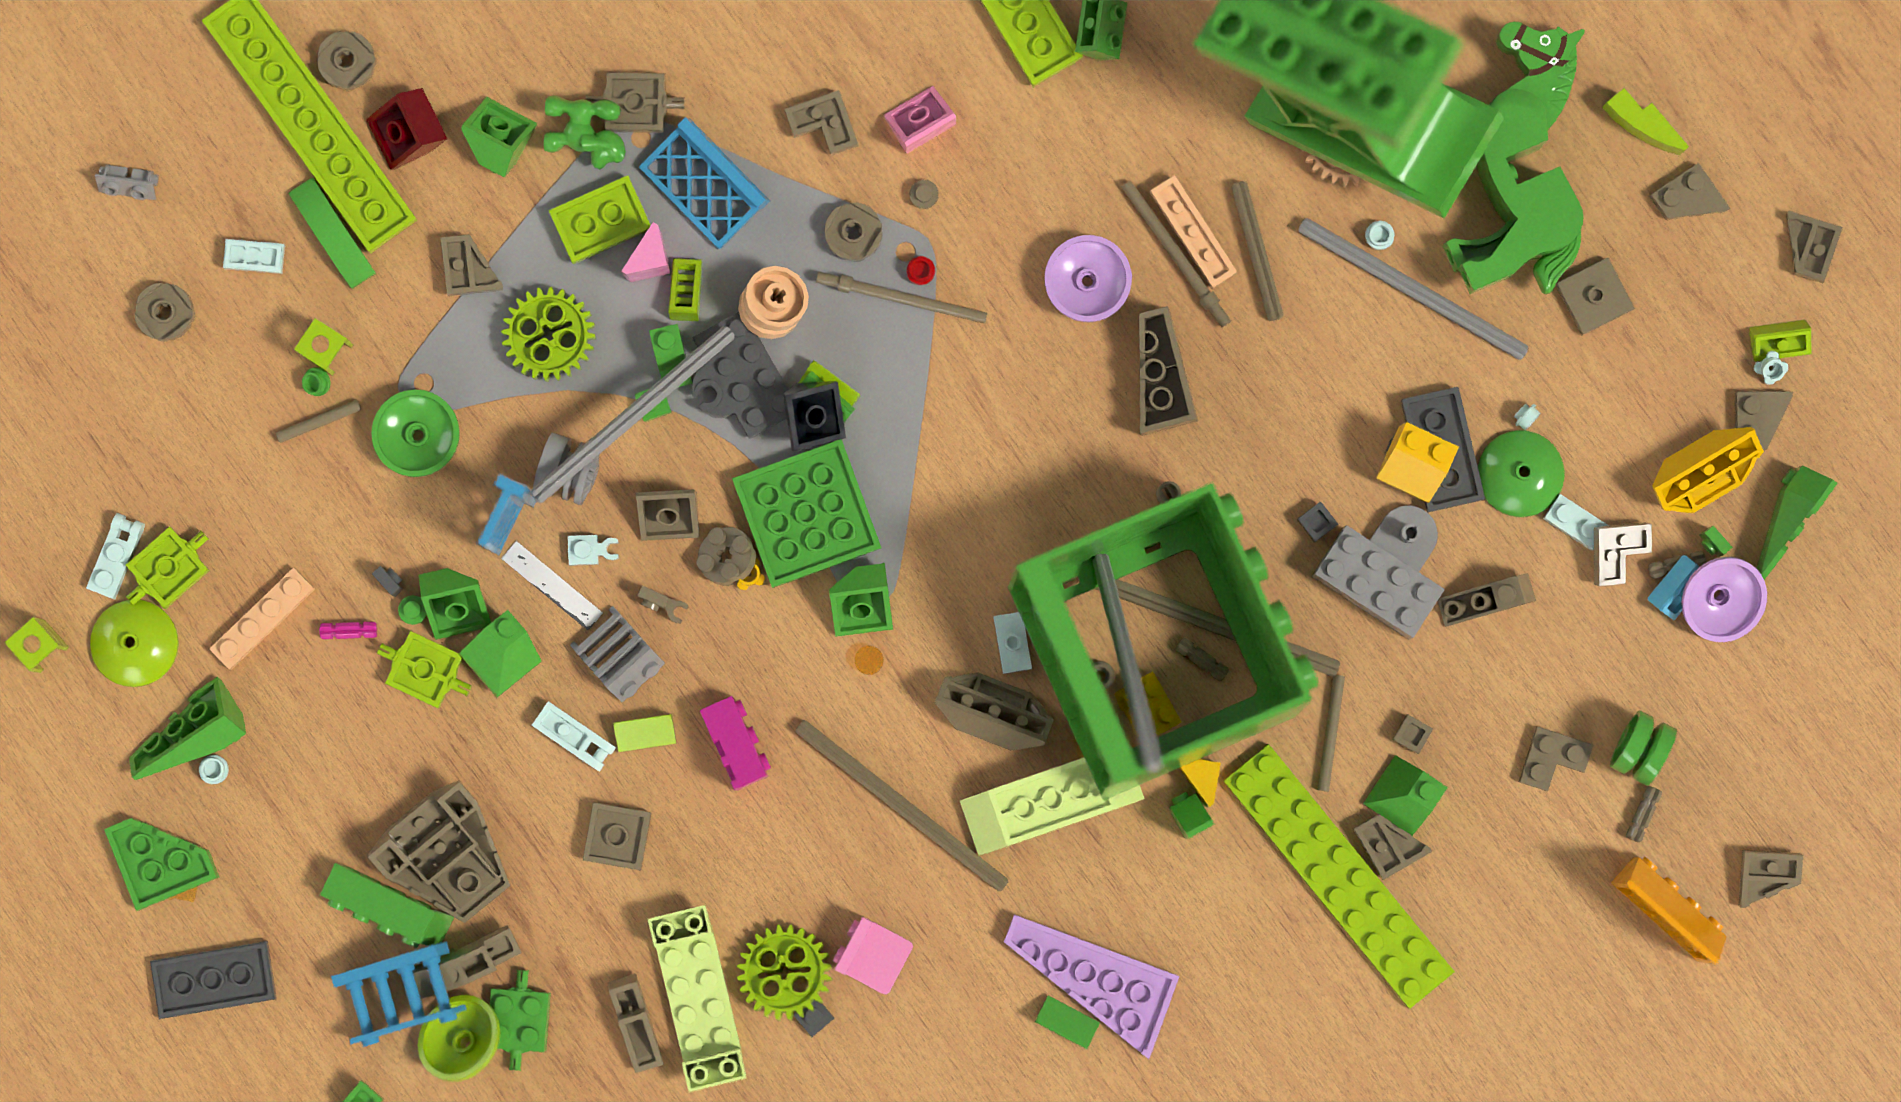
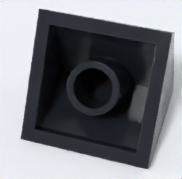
M837 381L796 383L783 394L792 451L795 452L846 438Z

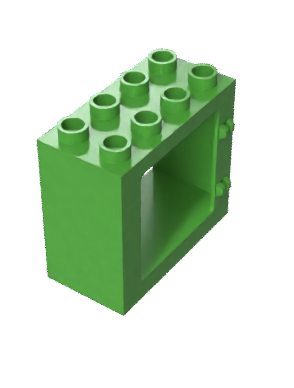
M1213 482L1017 565L1008 585V590L1103 801L1295 718L1312 700L1309 690L1318 687L1316 673L1307 656L1302 654L1293 658L1284 636L1293 633V625L1285 606L1280 600L1269 604L1259 582L1268 579V571L1260 552L1255 546L1244 550L1235 532V528L1244 524L1242 513L1235 498L1231 493L1219 497ZM1160 543V549L1146 554V549ZM1189 550L1196 554L1256 684V693L1250 698L1157 737L1163 766L1158 772H1148L1145 768L1140 745L1131 749L1065 602L1099 587L1092 559L1099 553H1106L1109 556L1114 579L1117 580L1180 552ZM1076 577L1078 578L1080 583L1064 589L1063 584L1073 581Z

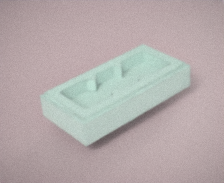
M226 239L223 268L282 274L285 245Z
M1019 612L993 616L1003 674L1032 669L1025 625Z

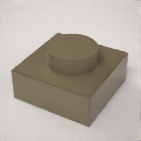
M1407 714L1392 740L1419 754L1433 728Z

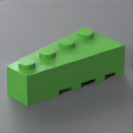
M334 864L320 893L321 896L329 899L327 905L340 911L347 908L353 911V918L368 924L369 920L378 923L376 929L391 936L396 932L403 936L402 942L418 948L419 944L433 946L443 942L454 919L453 916L446 912L431 910V905L412 897L407 898L404 892L387 885L382 886L380 881L346 865Z

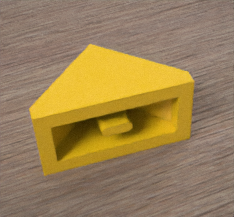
M1198 759L1179 769L1204 804L1210 807L1215 801L1221 763Z

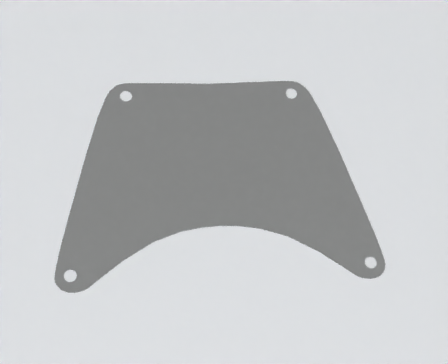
M664 122V133H650L651 142L645 148H637L633 145L631 141L633 132H615L623 139L625 144V158L620 163H608L600 170L592 165L591 151L583 152L488 262L497 278L503 284V291L461 295L399 377V392L416 390L414 387L415 378L425 373L430 375L434 381L433 388L429 392L441 397L453 410L508 397L564 390L617 394L636 399L634 394L650 389L661 379L649 330L678 324L687 357L697 349L692 337L739 312V298L755 273L771 266L788 268L798 274L806 284L809 295L807 309L793 331L784 337L775 339L759 338L788 389L799 382L809 365L815 360L860 394V398L853 406L855 411L844 423L846 438L842 439L882 548L830 567V570L838 582L855 567L885 563L890 597L897 583L907 532L928 381L935 312L852 291L849 294L840 292L836 287L816 283L818 271L840 277L844 274L852 276L853 280L935 300L937 266L935 253L930 241L919 231L877 214L882 224V240L878 249L863 261L843 260L830 250L826 242L825 223L835 208L851 204L850 202L784 177L719 147L764 193L770 202L763 209H760L721 249H718L639 168L677 127ZM681 136L672 143V155H687V142ZM692 148V155H699V154ZM667 149L661 155H667ZM656 159L649 166L650 170L656 176H667V159ZM672 159V176H687V159ZM692 159V176H708V163L704 159ZM712 168V176H719ZM628 175L650 225L654 222L660 228L671 274L673 258L702 260L699 321H676L670 319L668 309L671 274L635 282H629L624 277L622 269L646 232L573 265L549 210ZM660 179L667 186V179ZM672 179V192L676 196H687V179ZM692 179V196H707V179ZM712 179V196H728V184L723 179ZM732 189V196H739V195ZM681 200L687 207V200ZM692 200V213L696 217H707V200ZM712 200V217H728V200ZM732 200V217H743L751 209L744 200ZM700 220L707 227V220ZM712 220V233L719 240L727 233V220ZM732 220V227H733L739 220ZM855 224L853 228L849 226L846 228V231L849 233V239L861 236L858 225ZM902 242L911 243L916 251L914 258L924 256L934 263L935 276L930 283L916 285L909 280L906 269L910 261H901L896 256V248ZM679 270V274L694 275L695 271ZM678 282V285L694 286V283ZM549 287H552L555 295H558L559 291L564 289L566 299L574 294L576 296L575 305L579 302H584L585 306L581 313L591 312L592 315L586 322L595 323L596 327L588 330V332L595 334L596 339L588 340V343L594 347V351L585 350L584 354L589 358V361L581 359L578 361L581 370L571 367V377L565 372H561V379L557 381L554 374H550L549 381L545 382L543 374L540 373L539 377L534 380L532 378V370L524 375L521 373L523 364L518 367L512 365L517 357L508 358L506 356V353L512 348L502 345V342L509 339V336L503 335L501 330L509 328V325L503 319H512L513 315L508 308H519L516 301L517 298L525 303L528 301L526 292L536 297L537 288H540L543 294L547 295ZM678 294L677 297L693 298V295ZM559 308L550 310L548 320L551 322L559 321L563 315L562 310ZM533 321L526 322L522 326V333L524 335L535 333L537 329L536 323ZM572 322L565 323L555 331L546 328L543 337L529 341L525 346L531 347L542 338H547L551 341L554 339L552 335L554 332L570 327ZM565 334L561 339V346L564 348L572 347L576 342L575 335ZM540 347L535 352V358L538 361H544L550 355V350L547 347ZM696 372L693 375H691L692 383ZM691 384L676 388L667 396L671 411L695 421L730 442L759 468L825 445L821 444L795 452L792 451L787 419L749 439L735 414L726 418H713L699 409V405L703 402L710 403L716 399L717 394L712 388H704L698 397L693 398Z

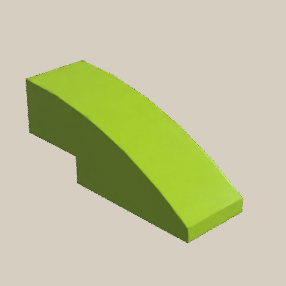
M1625 88L1602 107L1616 123L1649 145L1676 155L1682 154L1689 147L1653 103L1642 109Z

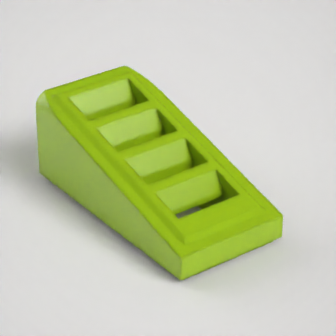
M673 258L668 309L671 320L699 321L702 276L701 259ZM679 270L695 271V274H679ZM678 282L694 283V286L678 285ZM678 294H692L693 298L677 296Z

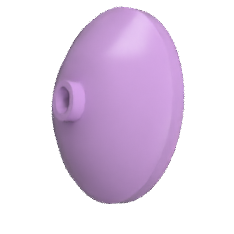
M1094 235L1077 236L1062 243L1051 255L1045 270V288L1054 307L1066 317L1080 322L1101 321L1115 314L1125 303L1132 284L1131 268L1121 249L1111 241ZM1090 277L1093 284L1088 287L1084 286L1082 279Z
M1736 557L1716 558L1703 564L1691 575L1682 595V611L1687 624L1700 637L1713 642L1733 641L1746 635L1760 621L1767 603V588L1760 572L1747 561ZM1720 590V595L1714 598V593Z

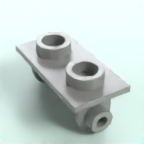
M106 164L105 167H100L99 174H95L98 191L106 195L130 196L137 200H156L154 186L158 185L159 175L154 174L153 171L133 169L130 178L126 177L128 168Z

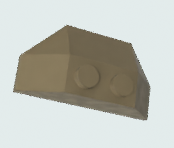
M981 673L964 674L953 678L945 677L935 700V704L956 730L1010 751L1044 746L1054 721L1032 693Z

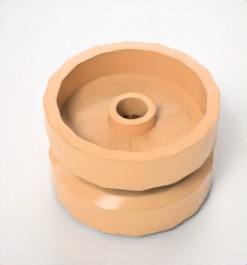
M771 266L761 269L752 276L739 298L738 310L741 321L749 331L759 337L768 339L784 337L793 331L807 309L809 295L806 284L798 274L788 268Z

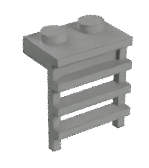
M612 606L609 611L613 615L579 646L575 642H572L570 646L602 681L606 688L623 702L633 696L645 681L654 677L665 662L648 646L616 608ZM620 623L623 625L589 657L586 655ZM630 634L632 635L633 638H631L622 648H620L612 657H610L601 667L597 668L596 665L601 660H603Z

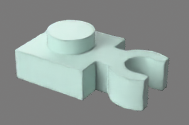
M598 535L568 536L569 566L599 565V556H604L611 561L619 559L618 554L611 555L607 552V547L610 544H618V539L608 538L603 543H598Z

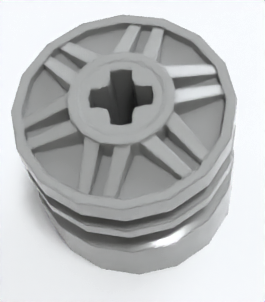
M551 433L537 467L533 488L574 454L570 452L571 438ZM581 442L577 447L576 451L579 448H581L585 443ZM600 454L563 485V500L568 501L573 490H575L574 503L578 505L583 504L587 494L591 492L599 470Z

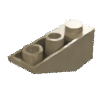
M1526 573L1439 598L1438 604L1444 625L1447 627L1536 601L1529 575Z

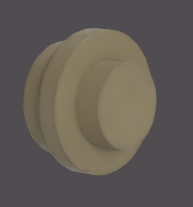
M919 180L910 189L911 202L920 209H928L934 206L938 200V189L929 180Z

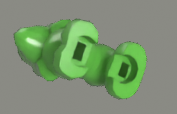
M556 95L547 97L545 102V114L547 116L556 117L567 113L570 119L564 128V132H548L545 134L544 151L549 153L558 152L565 145L579 152L591 151L592 165L599 170L608 163H620L625 158L623 139L611 130H602L595 133L590 125L592 116L596 115L607 121L618 119L620 107L615 102L603 99L591 103L584 99L570 101Z

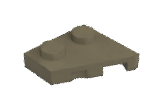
M1699 163L1649 196L1665 220L1685 216H1701L1717 212L1724 213L1730 209Z
M1788 211L1787 222L1795 275L1824 284L1843 227Z
M470 234L441 237L447 296L503 291V284L477 248Z
M1735 392V428L1753 427L1762 449L1767 450L1793 397V392Z
M1380 814L1353 829L1382 880L1432 852L1430 847L1424 845Z
M1742 850L1738 905L1741 908H1746L1751 903L1765 897H1772L1783 889H1791L1800 885L1803 854Z

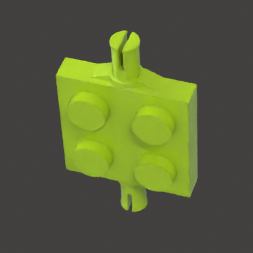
M169 526L126 564L128 569L135 575L139 584L131 593L126 595L127 599L135 605L142 597L148 594L154 597L164 609H167L210 571L200 560L196 551L209 538L200 530L188 542L182 539Z
M410 631L405 643L398 650L382 643L380 648L390 652L389 654L378 649L377 655L392 661L391 672L385 684L439 709L445 695L451 689L467 697L469 691L459 686L468 690L472 688V685L457 679L458 668L463 660L459 653Z

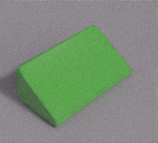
M1049 995L1035 1019V1022L1085 1049H1088L1100 1022Z

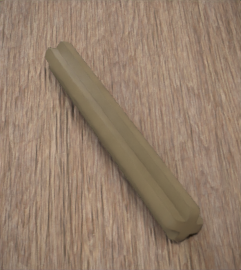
M1240 181L1232 185V192L1266 315L1269 321L1279 320L1283 317V311L1247 182Z

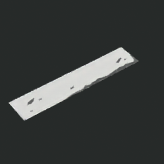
M517 541L501 558L588 631L603 614V612Z

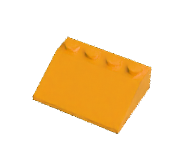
M1633 857L1611 884L1696 961L1716 965L1720 960L1727 938L1721 932L1724 927L1712 916L1707 919L1700 913L1699 910L1702 907L1689 896L1685 899L1677 892L1680 887L1667 876L1664 879L1655 872L1658 867L1646 857L1643 859Z

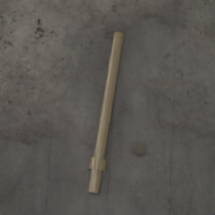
M1131 181L1124 184L1121 188L1201 298L1199 302L1204 309L1212 313L1222 328L1229 324L1231 320L1218 302L1220 300L1214 291H1209Z
M818 271L816 283L836 287L838 291L848 294L852 291L985 324L987 312L853 280L852 276L844 274L840 277Z

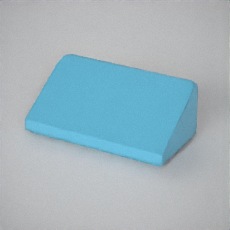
M1683 555L1649 595L1648 601L1672 620H1675L1682 612V595L1686 583L1700 566L1686 555Z

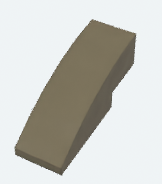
M637 974L608 982V990L635 1073L663 1065L661 1052Z

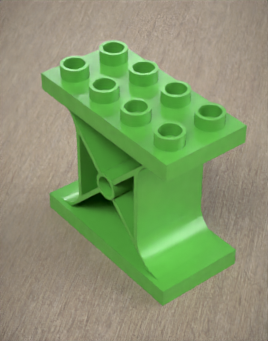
M1219 0L1193 43L1200 54L1263 85L1245 114V118L1250 125L1442 218L1446 217L1504 120L1500 110L1442 83L1464 46L1459 36L1381 0ZM1358 51L1369 55L1378 67L1364 94L1353 91L1344 79L1346 67L1351 60H1354Z

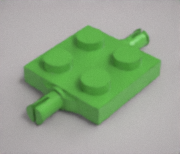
M517 970L516 987L510 989L492 988L490 994V1006L495 1011L500 1025V1039L497 1049L510 1052L509 1070L521 1071L522 1053L529 1051L546 1052L551 993L536 992L527 988L529 970Z

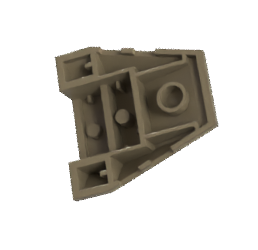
M459 780L439 788L426 796L387 828L367 854L370 861L386 879L393 883H398L414 895H419L433 903L437 908L464 923L510 887L478 802Z

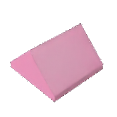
M933 86L884 114L886 121L906 154L956 125L954 112Z
M654 222L622 269L624 277L629 282L671 274L663 236L659 226Z

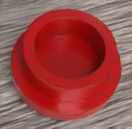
M924 256L915 257L907 265V276L916 285H926L935 276L934 263Z

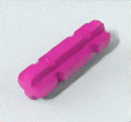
M348 622L336 623V625H333V623H322L319 627V635L321 639H333V637H336V639L361 638V636H364V638L377 637V624L375 622H364L363 624Z

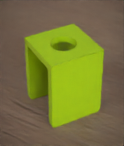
M314 318L294 350L333 376L335 372L329 368L330 364L344 344L350 348L354 344ZM317 336H324L329 341L328 349L322 353L314 351L312 347V342Z
M36 617L30 619L4 642L29 671L41 673L44 670L39 663L55 649L66 651L69 648L44 619ZM31 635L36 636L40 640L39 649L33 653H29L24 648V640Z

